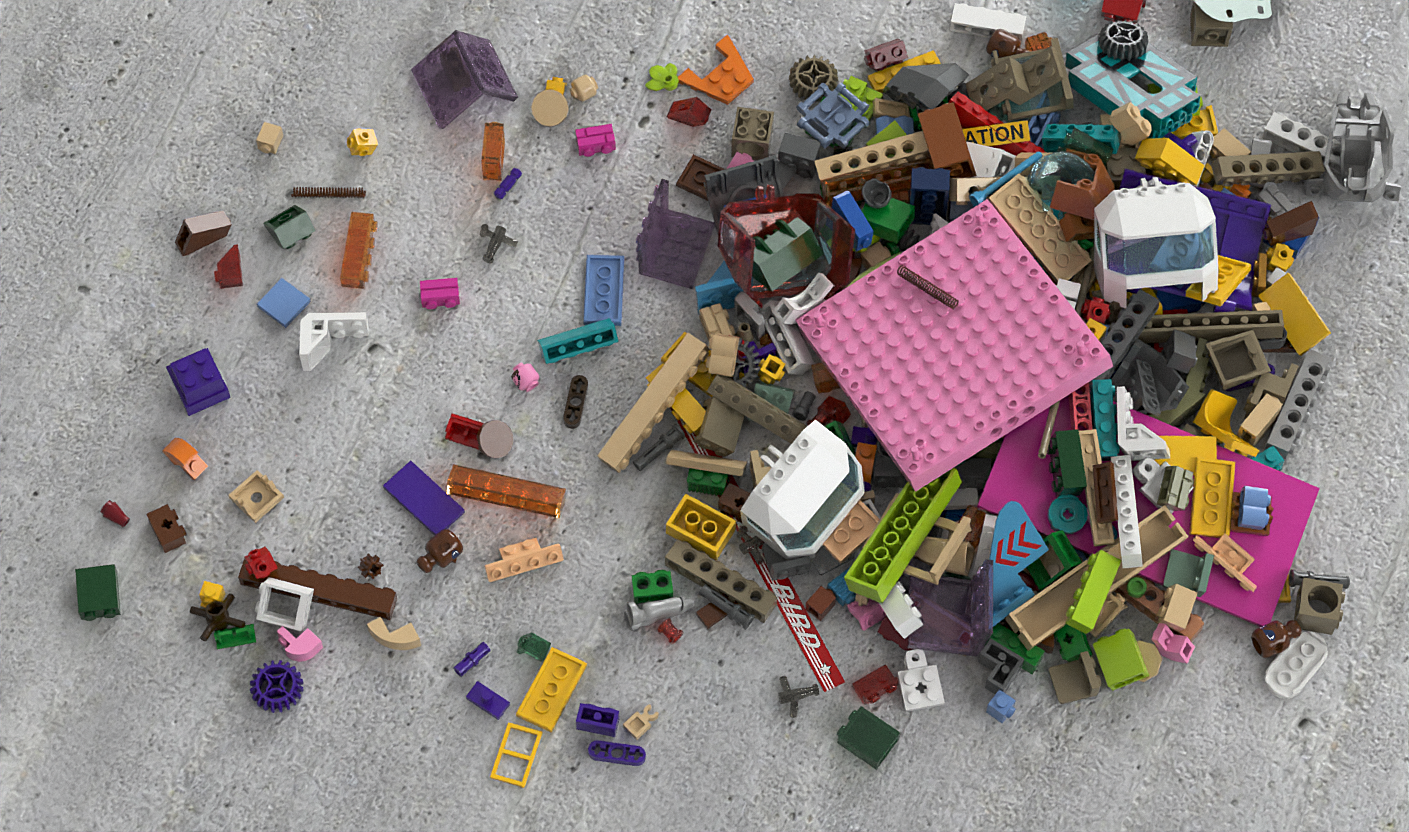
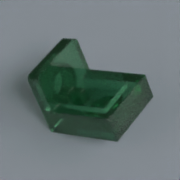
M531 632L520 637L517 646H519L517 653H526L541 662L545 660L551 643Z

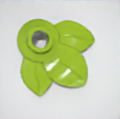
M672 63L667 64L665 68L659 65L651 67L649 73L652 79L645 84L646 88L652 91H659L663 88L667 91L676 89L679 83L677 67Z

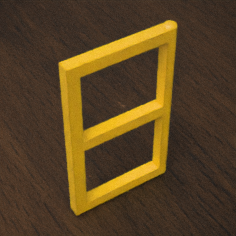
M508 722L490 778L524 788L543 732ZM511 728L537 735L531 756L504 749ZM502 754L529 761L522 782L496 775Z

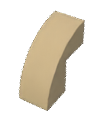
M381 617L367 623L371 636L385 647L395 650H410L421 646L420 638L412 623L389 633Z

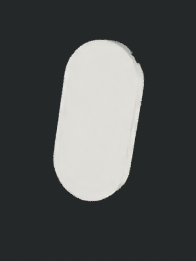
M1312 631L1303 632L1298 638H1291L1288 649L1279 653L1265 672L1264 682L1269 692L1283 699L1298 695L1327 658V644L1324 638Z

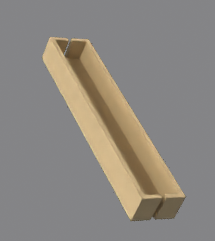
M1166 505L1138 523L1143 567L1123 568L1121 561L1107 595L1189 537L1179 523H1176L1171 529L1169 528V525L1175 518ZM1119 537L1114 540L1115 543L1113 545H1107L1101 549L1122 560ZM1089 558L1015 609L1005 618L1015 633L1019 631L1020 635L1018 638L1028 651L1066 625V612L1070 605L1073 606L1075 601L1073 595L1077 588L1081 587L1082 582L1080 579L1084 571H1087L1089 568L1087 564Z

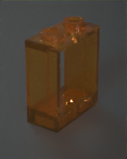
M498 122L485 123L481 160L483 180L502 181L505 133L504 124Z

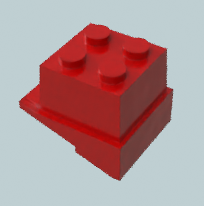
M1104 0L1101 16L1104 17V20L1110 22L1126 20V22L1133 21V24H1137L1141 8H1145L1146 0Z

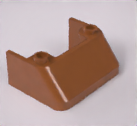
M1066 149L1059 176L1077 180V183L1074 185L1057 180L1050 208L1094 220V208L1114 190V184L1098 155Z

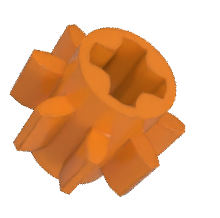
M1233 184L1229 190L1236 196L1248 199L1252 194L1249 191V184Z

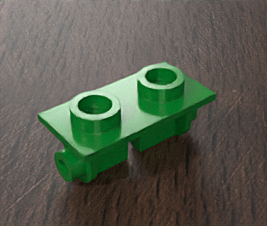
M254 624L245 625L244 628L232 627L222 631H214L217 650L256 643Z

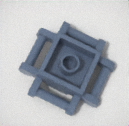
M842 82L837 85L834 91H831L825 83H821L810 97L796 106L797 110L804 116L798 121L797 126L821 142L820 145L823 148L828 147L831 143L833 145L837 143L840 147L845 148L856 134L870 125L869 120L862 116L868 110L869 104L858 99L846 89V85ZM841 94L844 97H846L850 102H852L856 107H858V109L855 111L852 108V105L846 99H844L841 96ZM824 95L826 98L810 111L808 107Z

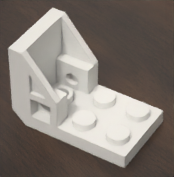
M366 312L308 313L303 317L300 323L299 350L303 371H311L331 350V337L344 338L345 336H353L355 338L369 336Z
M1125 386L1117 387L1118 445L1123 454L1130 455L1131 461L1144 460L1147 457L1153 460L1170 459V450L1166 441L1143 424H1134L1133 416H1131L1130 409H1133V398H1131L1130 392L1127 393Z

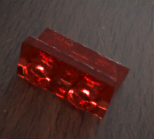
M885 664L852 683V687L864 705L869 702L873 704L883 694L894 692L897 689L899 679L897 676L894 677Z

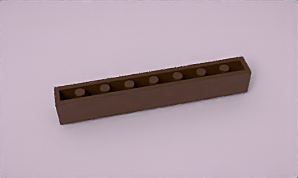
M244 558L238 576L240 585L259 589L261 583H264L270 577L314 589L311 602L378 618L381 617L387 620L392 618L397 595L391 588L383 587L382 589L370 583H356L355 580L350 578L345 580L339 579L335 575H323L311 569L307 571L301 570L294 565L284 566L277 561L275 563L278 569L270 572V575L265 578L256 579L253 574H248L244 566L247 564ZM271 588L273 593L298 599L301 597L298 594Z

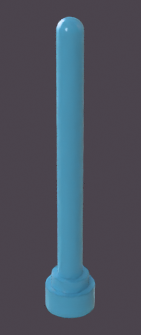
M1036 152L983 191H975L969 195L970 202L973 206H977L985 201L986 197L1002 187L1018 173L1020 174L1041 159L1042 153Z

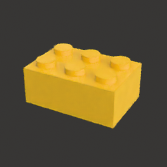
M1148 138L1142 140L1135 159L1141 163L1140 165L1150 169L1153 175L1182 183H1190L1191 185H1197L1205 166L1169 138Z
M688 494L684 495L666 523V534L682 542H688L694 549L705 552L715 561L736 530V520Z

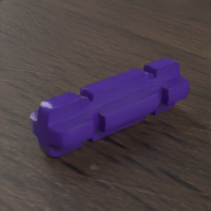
M513 168L509 173L510 175H507L499 185L500 188L494 191L496 198L503 199L506 195L505 192L508 193L522 176V172L518 168Z

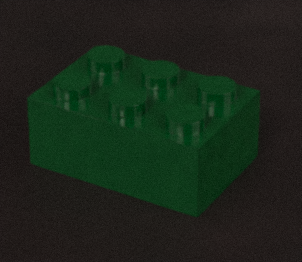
M1079 429L1055 431L1050 438L1047 454L1050 455L1051 462H1049L1050 474L1053 473L1054 480L1051 483L1052 491L1056 493V498L1068 494L1080 496L1087 487Z

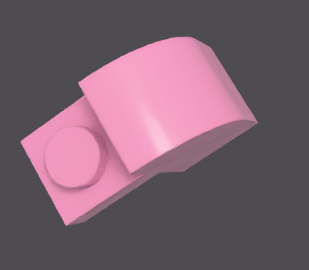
M1164 623L1158 624L1151 639L1155 643L1160 655L1176 662L1187 664L1195 648L1188 637L1173 634Z
M283 626L277 631L278 642L286 648V656L291 660L298 662L307 661L323 649L322 641L308 628L297 638Z

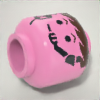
M519 363L513 368L514 372L511 378L519 390H526L528 392L539 384L540 376L530 363Z

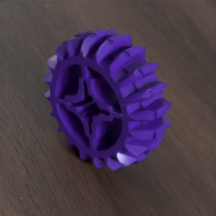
M272 660L270 666L264 663V669L258 667V674H253L252 678L254 680L250 681V686H252L250 693L253 694V701H257V706H263L265 711L270 708L272 713L275 712L276 708L281 713L283 712V707L290 710L289 704L296 705L295 699H301L300 692L304 691L301 686L304 684L303 679L300 678L301 673L296 672L295 666L290 667L289 662L283 665L282 660H279L278 664H275ZM291 679L293 684L288 693L285 687ZM264 681H267L268 687L262 694L261 686ZM278 684H280L281 689L276 687L273 688V685L278 686Z

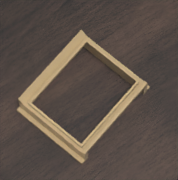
M896 493L893 499L891 500L890 504L888 505L880 520L876 524L875 528L871 532L870 536L866 540L862 549L864 548V546L866 545V543L868 542V540L870 539V537L872 536V534L874 533V531L876 530V528L878 527V525L880 524V522L882 521V519L884 518V516L886 515V513L898 497L899 493ZM963 516L960 523L939 517L934 526L954 533L933 565L930 573L907 565L903 573L938 585L939 579L968 532L972 531L970 527L971 519Z

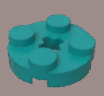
M1068 494L1059 496L1051 503L1047 516L1054 531L1063 530L1065 534H1074L1080 531L1086 523L1088 512L1085 504H1082L1079 498ZM1066 510H1069V513L1073 515L1069 519L1063 516Z

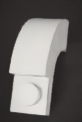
M818 273L801 294L793 298L783 297L772 313L783 324H795L797 318L826 301L824 298L834 285L824 274Z

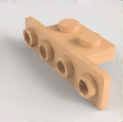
M1225 533L1213 547L1208 545L1198 535L1195 536L1193 541L1197 549L1214 555L1213 562L1216 565L1221 564L1226 568L1224 571L1231 578L1236 577L1240 580L1239 584L1246 591H1255L1257 586L1242 574L1255 560L1249 553Z
M537 538L500 548L502 560L485 565L488 581L493 582L561 562L564 559L560 544L540 548Z

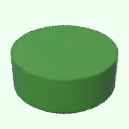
M1131 578L1126 587L1127 593L1133 598H1140L1145 594L1147 584L1142 578Z

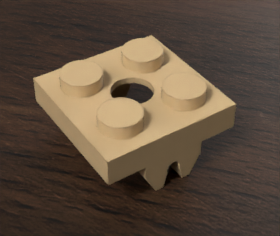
M258 470L228 495L255 523L284 498V495L276 488L273 481H269L268 477L262 475ZM254 493H260L262 500L255 503L251 500V496Z

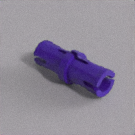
M481 642L473 651L465 654V658L453 667L454 671L462 677L470 668L477 666L479 661L491 651L485 642Z

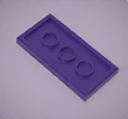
M411 460L383 485V488L434 536L442 529L449 528L465 513V509Z

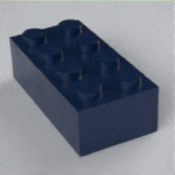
M912 168L908 204L915 206V219L911 224L931 225L933 214L935 213L946 221L950 170L943 168Z

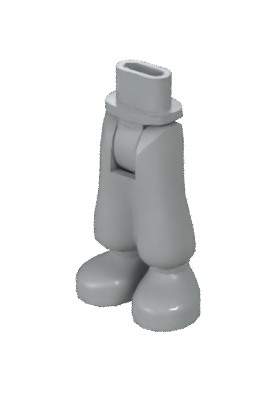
M683 596L680 598L673 597L647 602L642 606L641 610L637 607L636 603L632 601L627 602V611L624 612L626 625L630 631H634L640 627L652 625L661 619L682 615L687 609L693 608L694 600L692 597L686 599Z

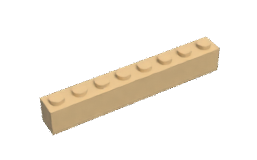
M690 333L686 334L597 455L602 462L618 473L628 466L631 456L640 450L642 441L651 435L653 426L662 420L664 411L673 405L675 396L678 392L680 393L684 390L686 381L689 377L695 375L698 369L697 366L708 357L709 348L705 343Z

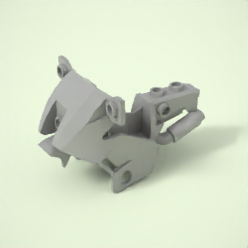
M1342 91L1338 94L1324 161L1325 174L1323 178L1307 179L1305 195L1317 196L1325 193L1331 199L1337 201L1372 203L1381 197L1389 201H1399L1401 185L1386 182L1393 169L1392 144L1394 130L1387 110L1382 111L1380 121L1373 120L1380 112L1374 94L1364 93L1360 106H1351L1348 92ZM1333 139H1341V176L1347 177L1344 178L1343 186L1337 181L1329 168ZM1375 141H1380L1384 176L1380 178L1379 183L1374 188H1371L1369 179L1375 151Z

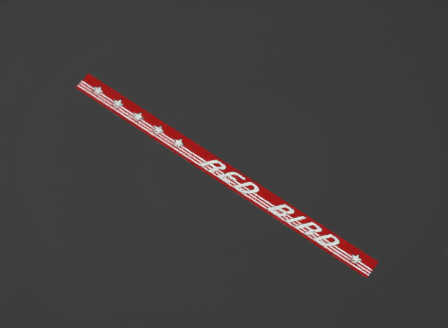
M682 419L677 420L694 453L720 457L714 451L699 447V444L693 442L697 436L694 433L689 434L683 427L685 423ZM728 474V484L731 483L739 487L733 475ZM730 515V518L736 520V531L767 588L778 597L777 606L823 691L826 692L845 683L789 578L771 580L762 552V546L766 543L742 525L737 518Z

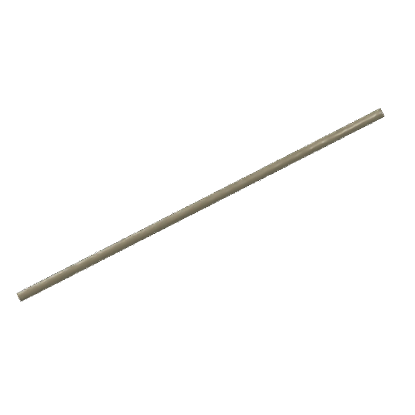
M1094 246L1089 251L1092 261L1085 267L1075 311L1080 317L1081 307L1085 302L1094 267ZM1060 400L1050 406L1038 453V457L1044 459L1047 454Z

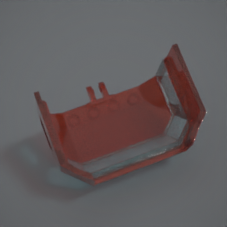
M767 185V198H764L763 186H757L755 200L729 202L720 212L717 247L720 249L735 283L761 308L763 304L758 299L800 294L808 287L818 273L824 274L834 285L826 295L828 299L834 296L841 286L844 287L849 282L855 228L823 200L801 195L775 197L773 185ZM798 217L811 227L824 254L770 292L752 277L754 249L756 247L753 237L759 236L764 241L766 234L771 236L774 229L780 230L774 224L775 221L781 219L788 224Z

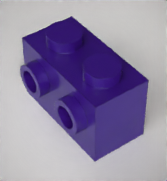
M580 703L576 718V730L616 737L620 720L619 711L613 708Z

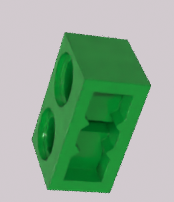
M657 570L655 573L638 572L632 575L634 603L640 604L673 598L671 571ZM660 582H664L667 585L665 587H659L657 584ZM644 584L647 588L639 589L638 586Z

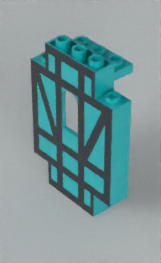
M1100 33L1067 52L1065 66L1070 69L1068 76L1070 87L1109 115L1117 108L1131 102L1134 106L1138 107L1140 115L1151 124L1152 131L1148 138H1163L1167 133L1173 132L1182 125L1189 123L1192 119V114L1199 110L1200 95L1195 92L1197 76L1150 43H1148L1147 50L1142 54V57L1137 56V59L1131 58L1130 61L1127 59L1121 61L1119 58L1114 60L1113 56L1108 57L1107 54H1104L1103 50L1100 49L1098 41ZM1140 73L1159 86L1162 91L1157 94L1148 93L1129 79Z

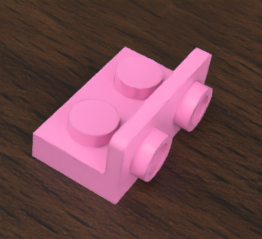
M869 599L868 605L859 606L856 601L847 605L848 611L859 621L863 631L883 620L886 616L879 602Z

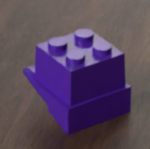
M204 348L166 366L188 416L231 398L229 390L208 348Z

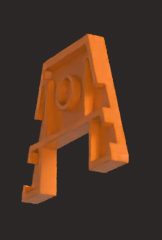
M726 35L716 44L715 48L727 59L703 79L699 78L689 68L679 75L678 79L679 84H686L691 89L702 91L707 96L728 105L754 83V78L732 40Z

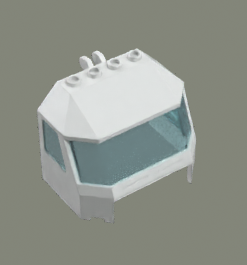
M1153 177V187H1147L1146 179L1142 178L1140 181L1141 187L1113 190L1094 208V272L1104 301L1110 303L1112 301L1118 302L1120 307L1126 309L1127 289L1202 282V301L1207 298V294L1218 290L1216 217L1208 198L1190 183L1159 185L1158 178Z
M814 420L799 434L784 454L772 445L768 447L769 451L777 456L779 460L774 463L766 455L760 457L771 469L755 487L740 510L742 525L787 561L806 556L815 558V553L861 497L864 498L865 494L861 464L846 443L817 420Z

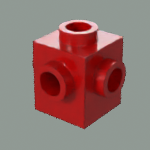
M1093 297L1092 300L1085 298V302L1081 307V317L1105 323V320L1110 315L1109 304L1104 303L1102 298Z
M265 546L261 549L250 551L244 557L247 562L244 566L248 574H253L256 579L265 578L270 575V572L278 569L270 551Z

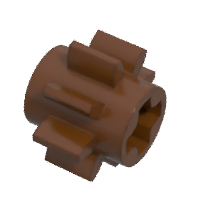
M368 553L366 557L360 558L361 562L358 569L362 571V576L366 578L369 575V577L374 579V576L381 575V567L384 565L379 562L380 558L377 555L372 557Z

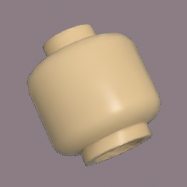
M582 75L571 82L572 88L570 93L574 99L577 98L583 102L596 95L598 85L592 76Z

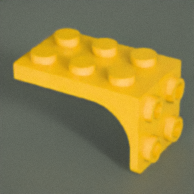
M1211 389L1193 423L1202 428L1200 430L1202 433L1208 436H1215L1216 442L1220 444L1225 443L1224 447L1234 452L1236 449V452L1245 457L1248 454L1256 457L1259 450L1235 435L1230 426L1231 414L1237 404V399Z

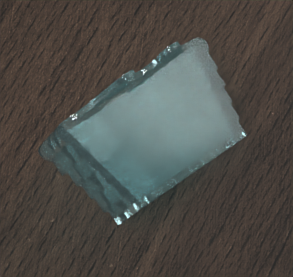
M1060 151L1036 161L1031 168L1027 180L1031 188L1042 193V209L1044 212H1048L1057 180L1076 185L1077 181L1082 179H1088L1093 182L1095 174L1090 165L1082 158H1079V156ZM1060 211L1058 218L1061 220L1067 212Z

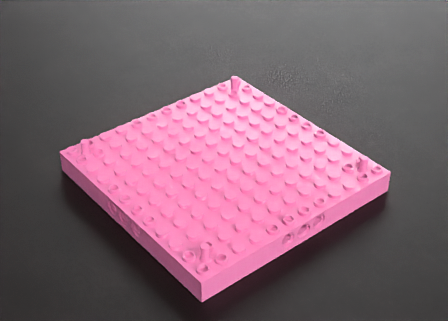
M988 199L795 320L802 335L915 492L1113 367L1110 354ZM901 265L903 267L906 266L915 274L922 276V278L931 282L940 290L942 289L947 294L956 298V300H959L958 305L953 310L925 293V291L897 274L898 268Z

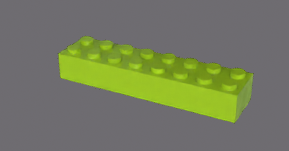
M952 468L916 492L909 482L906 483L844 576L849 591L879 603L884 602L962 482L957 469Z

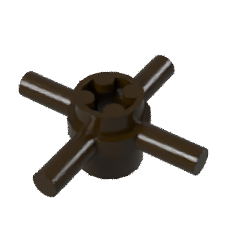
M229 593L223 603L220 601L209 603L206 606V610L194 606L190 608L191 614L206 618L208 626L200 636L202 641L206 642L213 631H222L228 625L238 628L245 627V621L229 617L227 609L235 599L233 594Z

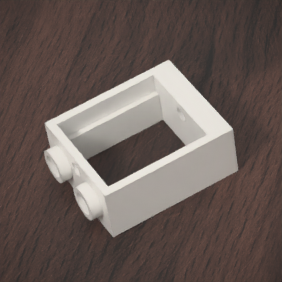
M268 577L259 587L261 597L255 607V612H257L256 619L302 631L307 626L314 589ZM271 588L301 595L296 618L267 611Z

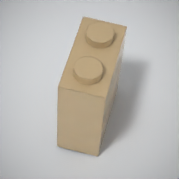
M1266 394L1241 424L1237 436L1255 447L1277 421L1283 404L1275 396Z

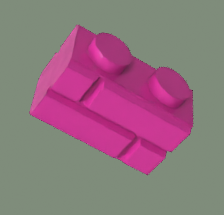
M612 124L575 129L579 156L590 157L594 153L602 152L608 154L616 150Z
M458 278L420 281L422 308L435 309L437 306L452 308L460 304Z

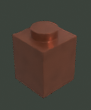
M820 586L806 602L805 609L821 621L836 605L834 592Z

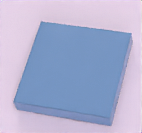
M281 278L257 303V307L286 328L311 300Z

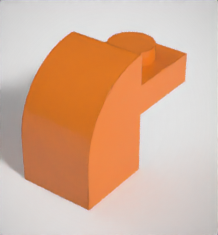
M174 438L162 450L174 465L181 466L193 480L208 467L200 458L198 452L181 438Z
M858 442L855 457L862 466L863 481L871 484L877 445ZM853 470L851 479L857 480V472Z

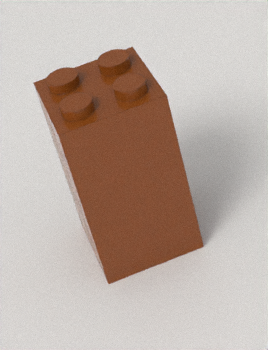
M954 102L918 113L934 168L950 170V178H971L977 176Z

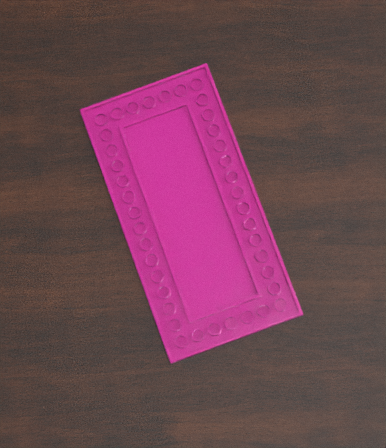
M1078 388L1077 390H1075V392H1076L1077 394H1079V395H1082V394H1083V392H1082V390H1081L1080 388ZM1068 395L1059 402L1051 437L1055 431L1071 430ZM1050 407L1005 435L977 504L978 508L998 516L999 511L1007 502L1016 501L1021 504L1038 533L1046 537L1053 532H1057L1051 528L1047 516L1049 506L1057 499L1056 493H1053L1051 486L1054 480L1053 473L1050 474L1049 472L1050 455L1046 454L1044 459L1038 457ZM1076 407V410H1077L1079 413H1081V414L1084 413V409H1083V408H1081V407ZM1130 409L1134 424L1141 423L1158 436H1195ZM1116 414V416H1114V419H1115V423L1118 424L1117 414ZM1078 426L1079 431L1086 430L1083 426ZM1216 445L1218 460L1235 462L1233 492L1241 493V489L1244 486L1268 489V495L1272 497L1271 506L1274 508L1271 513L1273 519L1268 536L1230 532L1229 535L1232 540L1255 559L1242 573L1257 586L1255 591H1246L1239 584L1240 580L1236 577L1231 578L1225 573L1224 570L1226 568L1221 564L1216 565L1213 562L1206 592L1201 597L1196 596L1195 600L1261 627L1271 622L1320 488ZM1120 449L1119 454H1117V456H1124V454H1123V452L1121 451V449ZM1139 460L1131 461L1132 469L1137 465ZM1133 474L1138 523H1140L1157 511L1158 508L1139 491L1144 484ZM1192 489L1188 494V506L1185 510L1172 513L1175 520L1169 525V528L1171 529L1176 523H1179L1189 536L1184 542L1175 547L1174 550L1203 557L1207 552H1201L1197 549L1193 541L1196 535L1189 534ZM1084 490L1080 496L1076 497L1088 508ZM1066 510L1065 513H1063V516H1065L1066 519H1069L1073 516L1069 513V510ZM1088 520L1080 531L1074 534H1065L1073 548L1089 555L1095 554L1107 546H1094L1091 525ZM1113 521V522H1111V523H1112V526H1114V527L1116 528L1117 532H1118V536H1117V538H1118V537H1119L1118 521ZM1199 536L1211 547L1220 539ZM1170 552L1137 575L1163 586Z

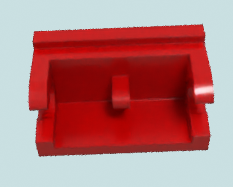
M451 413L445 430L447 432L445 439L479 450L477 433L484 423Z

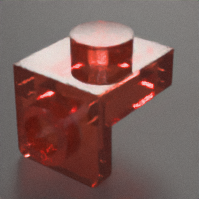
M828 396L817 408L821 415L843 424L851 416L846 403L831 396Z

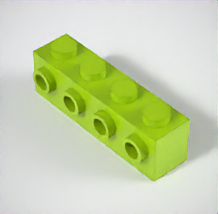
M1099 550L1090 556L1087 562L1089 568L1087 571H1084L1080 579L1082 582L1081 587L1077 588L1073 595V599H1075L1073 606L1070 605L1066 612V624L1085 634L1093 630L1122 560L1103 550Z

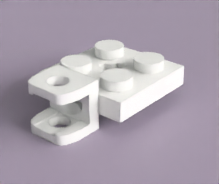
M1147 457L1144 460H1140L1132 469V472L1144 484L1139 491L1160 509L1162 506L1157 505L1165 467L1170 465L1166 461L1159 465L1152 458Z
M922 649L907 651L904 657L905 671L897 672L905 712L944 705L945 702L937 665L927 666L926 657ZM919 683L926 686L924 693H920L919 690L915 689Z

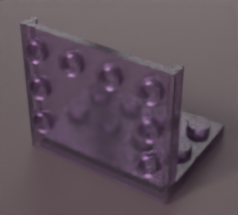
M458 30L450 34L411 69L438 127L442 129L448 126L483 94L512 102L518 98L491 41Z
M661 179L660 184L655 186L654 200L649 202L647 209L649 212L648 217L643 218L642 233H638L636 238V252L638 253L636 261H638L639 274L693 289L715 224L712 221L669 210V181Z
M985 559L982 566H979L978 572L973 575V580L941 576L938 585L909 575V597L914 602L911 606H915L922 615L919 618L924 625L908 636L907 648L978 656L993 633V560Z

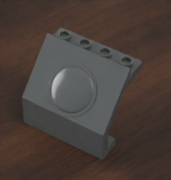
M776 155L704 175L705 182L703 184L715 228L726 255L747 249L752 245L756 246L751 241V238L754 236H759L764 241L766 234L773 235L774 229L780 230L774 224L778 219L785 221L787 224L795 219L794 217L791 218L779 178ZM767 194L769 200L773 201L776 211L773 212L774 220L736 242L726 222L724 205Z

